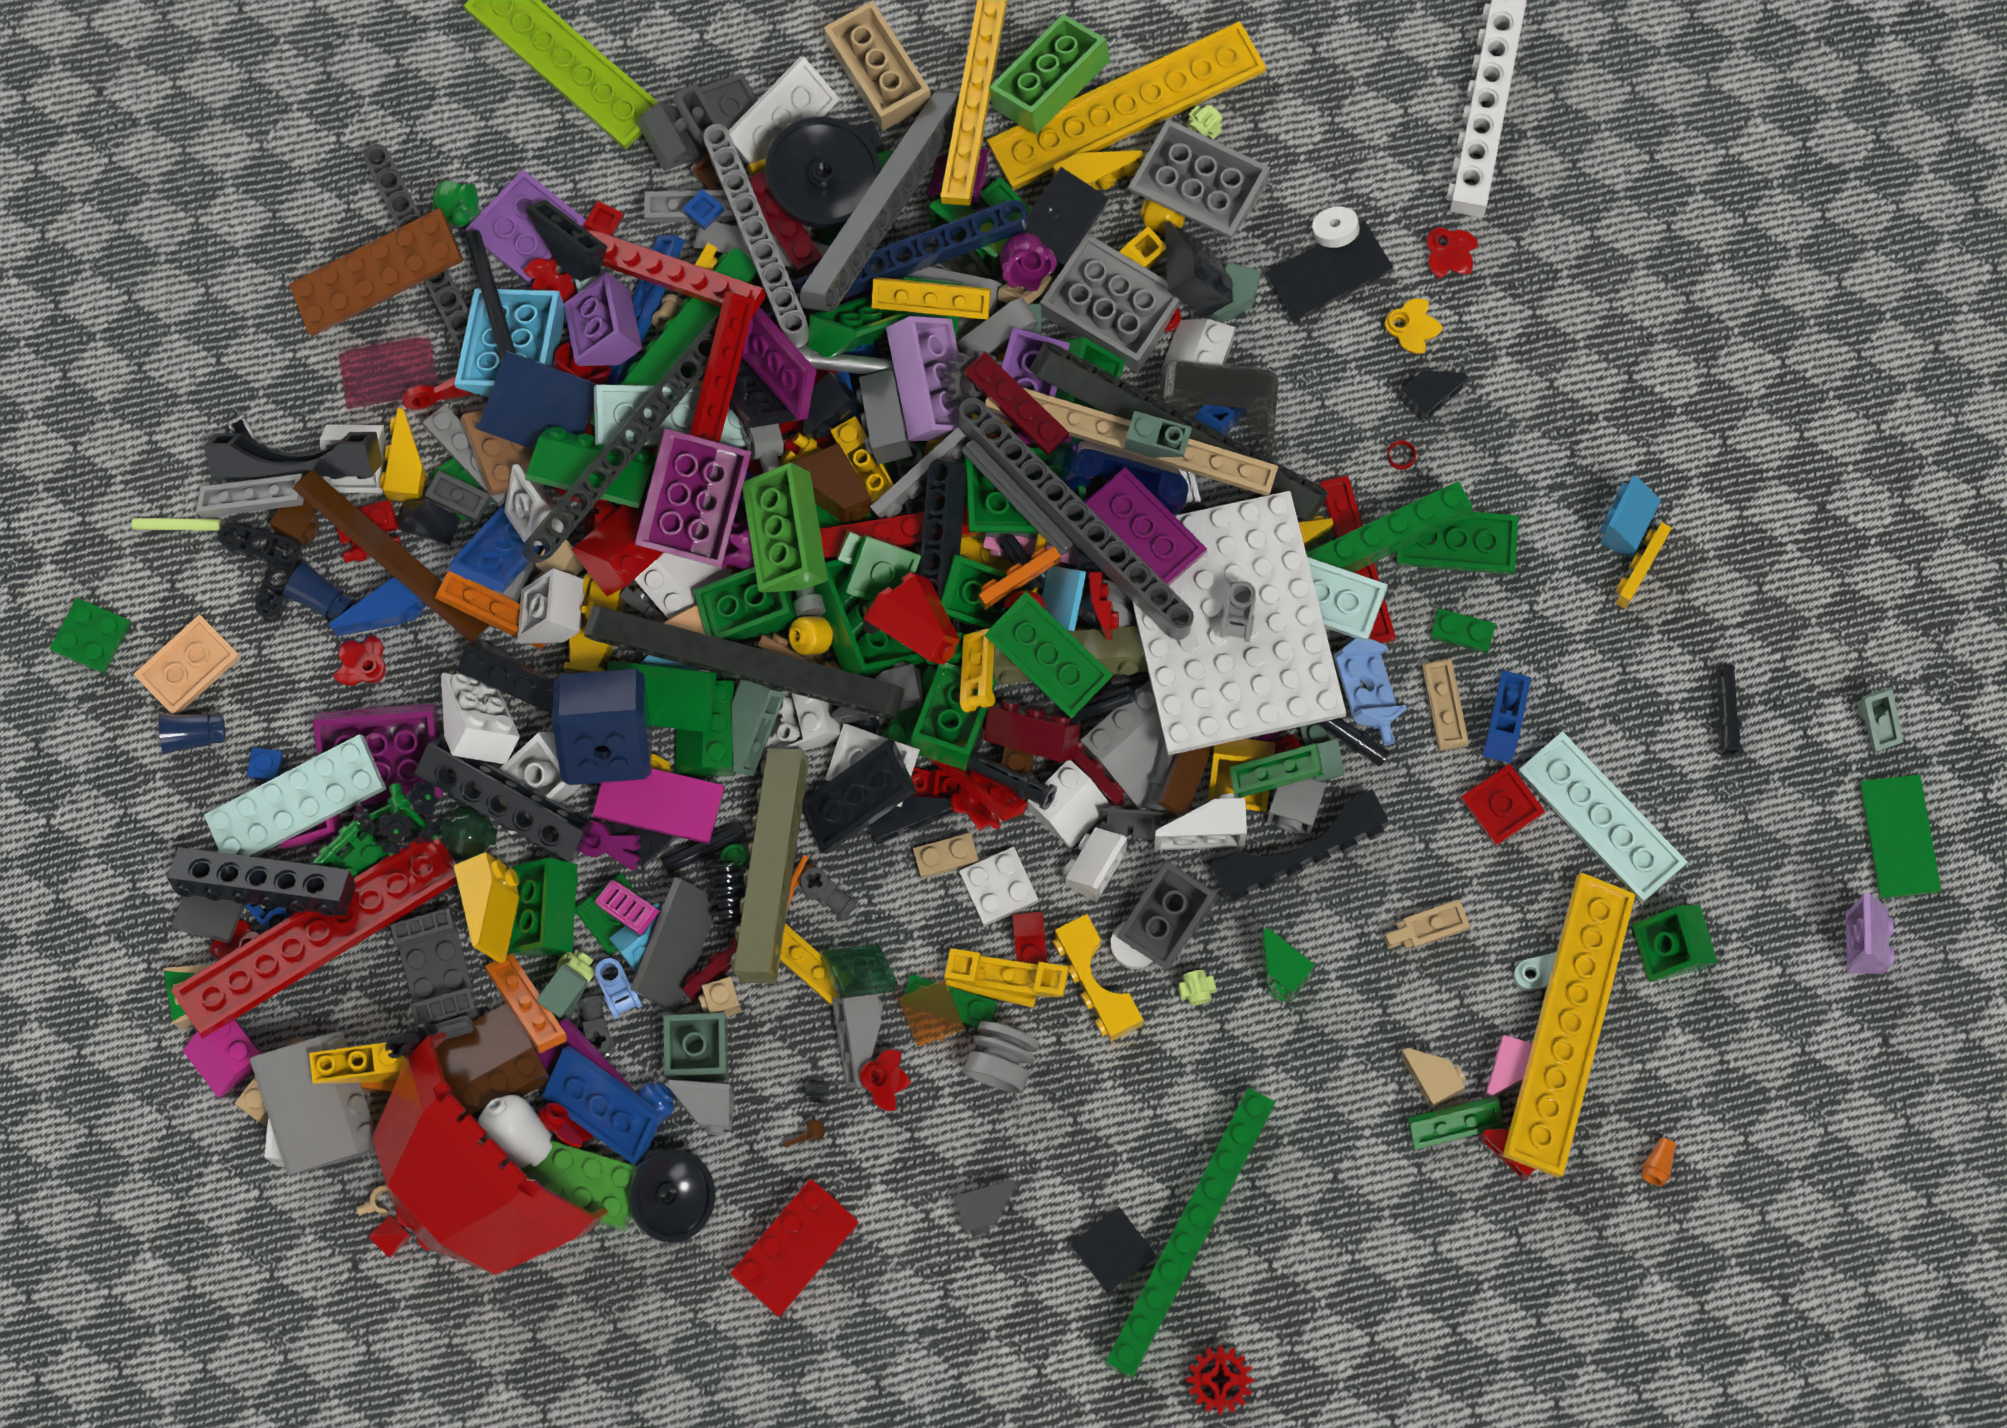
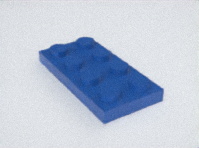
M505 505L498 509L453 558L449 568L450 572L501 593L509 587L530 563L522 552L523 540L504 513ZM544 545L533 546L534 552L538 554Z
M571 1046L562 1050L542 1095V1098L548 1103H558L566 1108L570 1119L635 1166L642 1163L664 1113Z

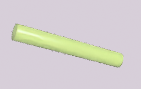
M132 518V529L220 531L221 519Z

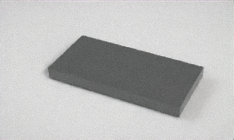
M674 878L630 990L670 1012H678L685 994L683 992V988L686 986L684 982L694 971L715 917L710 915V911L718 909V905L709 903V900L714 897L681 878Z

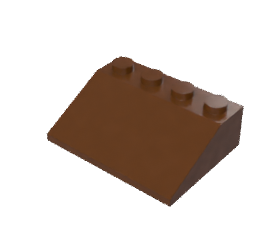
M506 1003L474 1020L472 1033L444 1040L436 1048L445 1081L451 1087V1094L466 1109L459 1117L461 1120L471 1114L478 1122L479 1115L490 1101L507 1095L523 1097L547 1084L550 1080V1075L533 1043Z

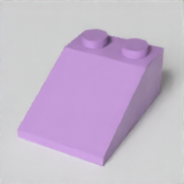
M1863 894L1845 914L1847 973L1884 974L1890 968V965L1894 963V948L1889 947V935L1892 936L1893 918L1888 917V908L1871 894Z

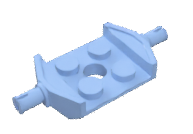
M1349 636L1350 639L1346 641L1347 644L1335 652L1333 656L1353 719L1357 724L1379 729L1383 746L1394 744L1396 741L1391 730V721L1407 708L1406 705L1397 706L1381 654L1387 651L1388 648L1386 645L1370 638L1368 642ZM1360 680L1365 683L1367 689L1362 688Z

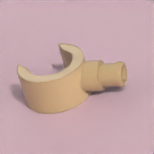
M384 1185L375 1188L370 1195V1200L364 1202L363 1205L356 1206L358 1215L361 1216L362 1214H369L374 1211L381 1215H390L391 1213L383 1208H379L377 1205L378 1197L382 1193H389L388 1187Z

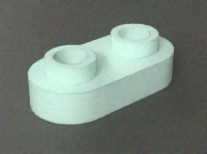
M1556 953L1520 962L1514 971L1516 985L1524 991L1547 988ZM1528 969L1533 970L1536 977L1533 979L1527 978L1525 971Z

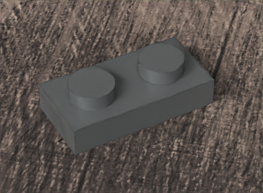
M439 470L425 493L427 500L476 523L479 522L492 499L490 494Z

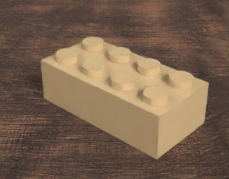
M873 0L824 27L825 41L882 131L925 107L931 98L930 89Z

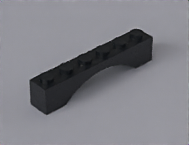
M349 432L341 441L331 447L305 454L285 453L270 449L253 441L243 433L215 434L204 445L211 478H223L224 480H234L239 477H250L251 480L265 477L295 474L305 476L311 470H314L321 477H330V479H341L345 476L367 479L372 477L383 465L376 432Z
M479 640L465 645L457 672L551 714L553 713L554 679L529 668L512 657L507 651L485 641Z
M1372 789L1346 801L1340 815L1332 826L1317 840L1307 846L1287 854L1258 856L1236 852L1210 864L1209 872L1224 902L1233 900L1234 903H1237L1249 897V892L1256 888L1265 890L1274 886L1277 883L1276 879L1284 875L1291 878L1304 871L1303 867L1312 862L1315 865H1319L1328 861L1331 858L1330 854L1338 850L1345 853L1358 846L1357 842L1366 837L1369 840L1380 837L1385 833L1384 829L1387 828L1389 820Z

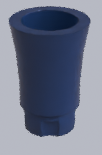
M306 562L302 563L295 570L283 592V597L298 602L325 618L329 617L332 620L350 609L354 602L350 596L344 594L342 589L329 582Z
M159 713V737L163 755L184 749L212 746V743L226 742L224 716L221 714L209 716V713L195 715Z

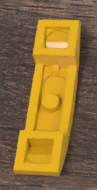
M950 948L944 978L965 985L1005 993L1039 997H1064L1069 966L1039 962L1038 965L984 957L978 952Z

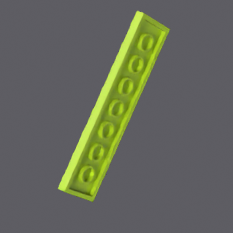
M469 0L463 5L464 10L624 150H627L643 134L637 124L640 116L659 102L541 0Z

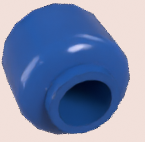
M648 1082L637 1092L640 1097L664 1113L660 1124L675 1109L673 1102L675 1096L661 1082L656 1084Z

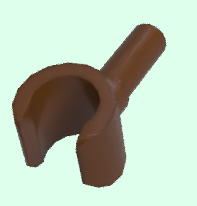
M820 1120L806 1122L807 1132L784 1140V1147L787 1148L806 1140L822 1139L824 1137V1123Z

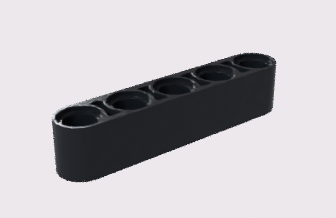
M940 458L931 462L927 473L919 575L925 576L931 581L939 599H941L953 555L960 556L967 477L964 464L959 461Z

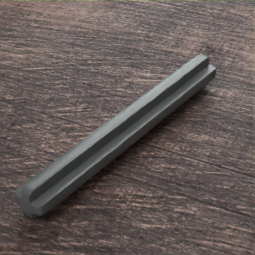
M971 440L963 447L962 453L1052 547L1055 546L1060 555L1067 553L1071 549L1073 542L975 440Z

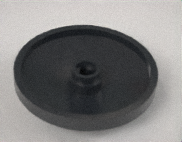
M811 117L789 125L775 138L767 154L765 181L772 200L789 218L809 227L836 228L845 225L881 172V166L873 144L859 129L836 118Z

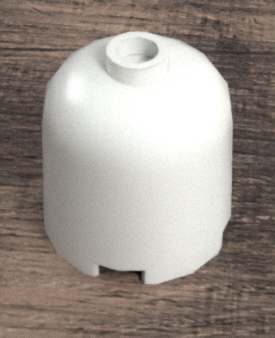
M507 1095L490 1101L479 1115L478 1123L487 1132L482 1141L485 1143L492 1137L508 1155V1158L502 1163L504 1167L512 1160L519 1168L525 1167L530 1163L535 1167L547 1157L552 1149V1144L550 1143L551 1133L532 1106L519 1096Z

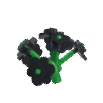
M416 782L414 790H411L408 796L403 795L401 784L390 785L391 798L388 799V805L371 814L360 803L355 805V824L360 831L367 832L369 836L374 835L373 831H375V825L372 820L390 812V815H384L380 818V834L388 836L389 843L375 842V846H382V852L388 853L389 856L400 854V849H409V846L395 844V842L400 841L403 837L407 842H413L417 839L416 843L420 845L423 842H433L441 834V824L444 820L439 818L432 822L431 818L425 816L431 815L434 812V805L438 802V798L434 794V786L430 782Z

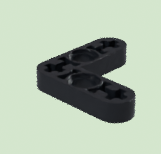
M235 523L225 525L219 532V540L227 551L269 562L256 599L255 608L262 619L266 621L278 620L284 613L288 598L283 597V592L290 577L301 564L303 558L302 548L296 540ZM236 532L239 538L247 540L246 546L243 541L234 540L230 544V541L227 539L228 535L233 536ZM261 538L268 540L269 545L265 551H254L253 545L255 541ZM277 545L280 550L288 551L292 547L295 554L289 555L285 559L284 554L276 551L275 547ZM277 573H284L287 575L286 583L280 587L272 585L273 576ZM268 590L275 593L273 603L276 606V609H270L269 613L263 607L264 604L269 605L273 597Z

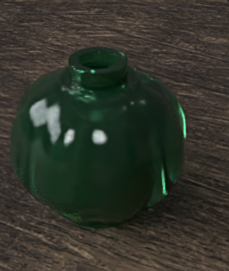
M465 805L452 811V819H444L441 842L448 843V852L454 858L465 861L487 852L489 845L495 846L498 828L492 827L489 816H482L476 813L470 805Z

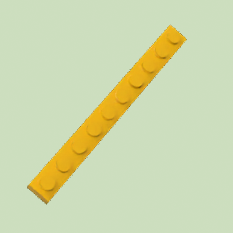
M977 0L941 191L942 204H971L990 101L989 87L993 84L1008 0Z

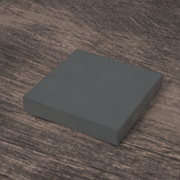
M201 896L182 897L171 926L174 930L230 944L245 905L223 899L212 901Z

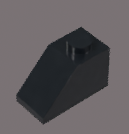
M1422 371L1416 377L1414 375L1409 376L1402 383L1399 399L1424 423L1466 387L1468 376L1465 373Z

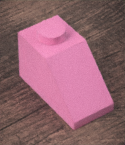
M1503 1035L1484 1098L1498 1096L1522 1083L1532 1043Z

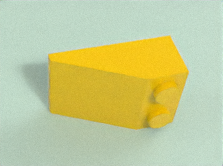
M484 852L454 865L472 946L495 961L503 963L506 961L519 900L517 889L519 879L514 869L509 868L499 859Z

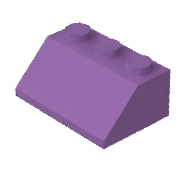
M608 272L564 303L574 360L578 366L620 365L642 349L630 289Z
M1013 327L1002 368L1023 388L1055 397L1057 387L1032 373L1030 367L1045 342L1054 343L1067 351L1070 343ZM995 413L1005 421L1017 427L1007 416Z

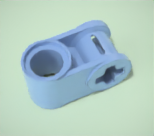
M612 958L600 961L596 966L595 974L614 1019H618L619 1014L629 1009L643 1007L637 993L630 990L632 983L629 982L620 963ZM609 967L618 969V975L612 981L603 979V972Z

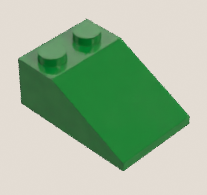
M953 555L940 599L948 617L977 630L990 629L1005 614V609L1003 608L1005 598L985 610L979 601V594L982 593L981 588L991 580L996 579L999 582L1007 577L1006 572L958 555ZM1025 584V585H1023L1022 587H1020L1019 589H1017L1016 591H1030V590H1029L1028 586Z
M755 567L693 590L705 634L728 641L761 636L786 629L797 619L793 606L795 601L793 591H758Z
M945 663V665L939 664L913 731L910 746L920 749L918 753L920 756L966 771L988 707L978 706L975 711L965 713L960 705L962 667L950 663ZM993 678L992 692H994V689H995V686H996V683H997V679H994V678ZM978 689L975 690L974 695L978 694Z

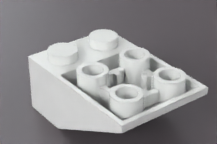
M442 673L444 737L453 756L506 764L520 736L500 690L462 674Z
M782 691L786 695L760 761L766 759L768 748L803 749L804 751L838 740L843 725H839L833 719L832 713L840 706Z

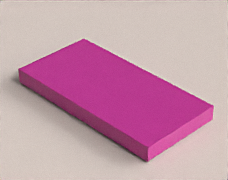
M652 769V774L645 780L601 783L593 817L710 844L725 786Z

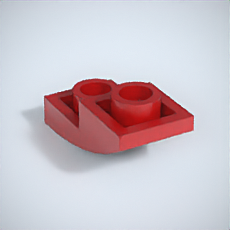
M1090 572V594L1098 624L1105 638L1113 640V629H1118L1119 612L1114 611L1112 601H1108L1109 584L1104 583L1102 572Z
M914 768L911 775L917 790L916 793L911 795L914 797L951 799V796L958 793L961 787L944 771L940 770L926 771Z

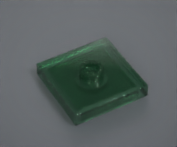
M879 944L822 951L820 959L839 999L897 992L898 982Z

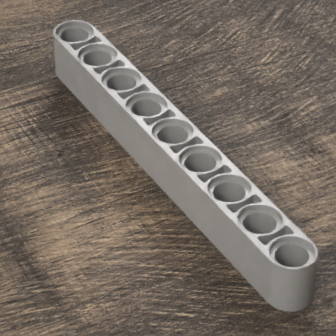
M713 124L707 127L703 134L709 157L764 291L767 294L780 330L796 348L802 347L809 339V327L730 133L722 124ZM755 233H761L758 236H752ZM766 256H771L768 259L762 260ZM774 280H780L777 283H771ZM785 303H790V305L786 307H780ZM794 327H800L796 331H790Z

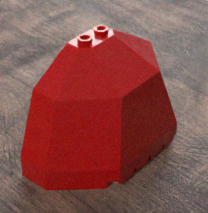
M444 1032L427 1036L407 1057L372 1137L374 1148L397 1213L396 1218L398 1222L404 1227L409 1228L417 1236V1242L425 1250H433L494 1275L589 1233L609 1212L606 1208L591 1214L542 1187L536 1180L527 1179L526 1174L513 1160L504 1167L502 1163L508 1158V1155L492 1137L484 1144L481 1142L487 1132L472 1115L469 1114L463 1120L459 1118L466 1109L451 1094V1087L445 1081L436 1048L447 1037Z

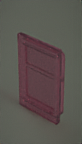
M417 337L351 349L339 354L347 409L402 400V395L409 388L419 385L437 387L438 377L436 376L433 358L434 351L432 350L430 337L424 339Z

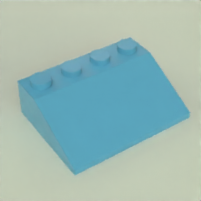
M475 288L454 385L456 388L489 397L502 361L481 289ZM497 289L516 354L552 367L556 350L559 348L565 319V308L560 292Z

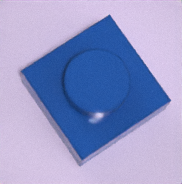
M703 189L682 208L683 213L704 231L724 212L723 205Z
M252 747L247 777L254 780L270 781L280 776L283 752Z

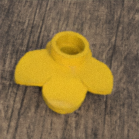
M1411 299L1406 302L1402 309L1392 310L1385 320V327L1388 333L1398 337L1401 347L1414 354H1424L1426 352L1425 340L1435 338L1443 330V326L1436 319L1426 314L1429 307L1428 300ZM1402 321L1405 326L1398 328L1394 325V322Z

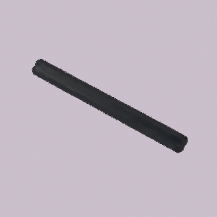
M479 230L468 231L465 237L500 358L503 361L506 350L516 354L481 233Z

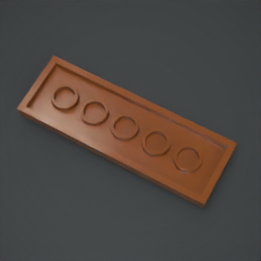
M438 208L289 283L308 334L315 336L464 260L446 215L442 209Z

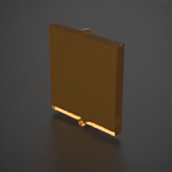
M945 979L926 987L920 985L918 990L898 998L918 1047L935 1040L943 1041L946 1036L965 1029Z

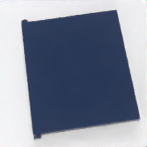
M506 350L480 422H476L474 428L535 450L539 436L546 428L560 427L565 429L567 433L583 434L594 406V386L599 384Z

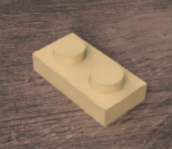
M971 833L913 848L921 879L968 867L979 862Z

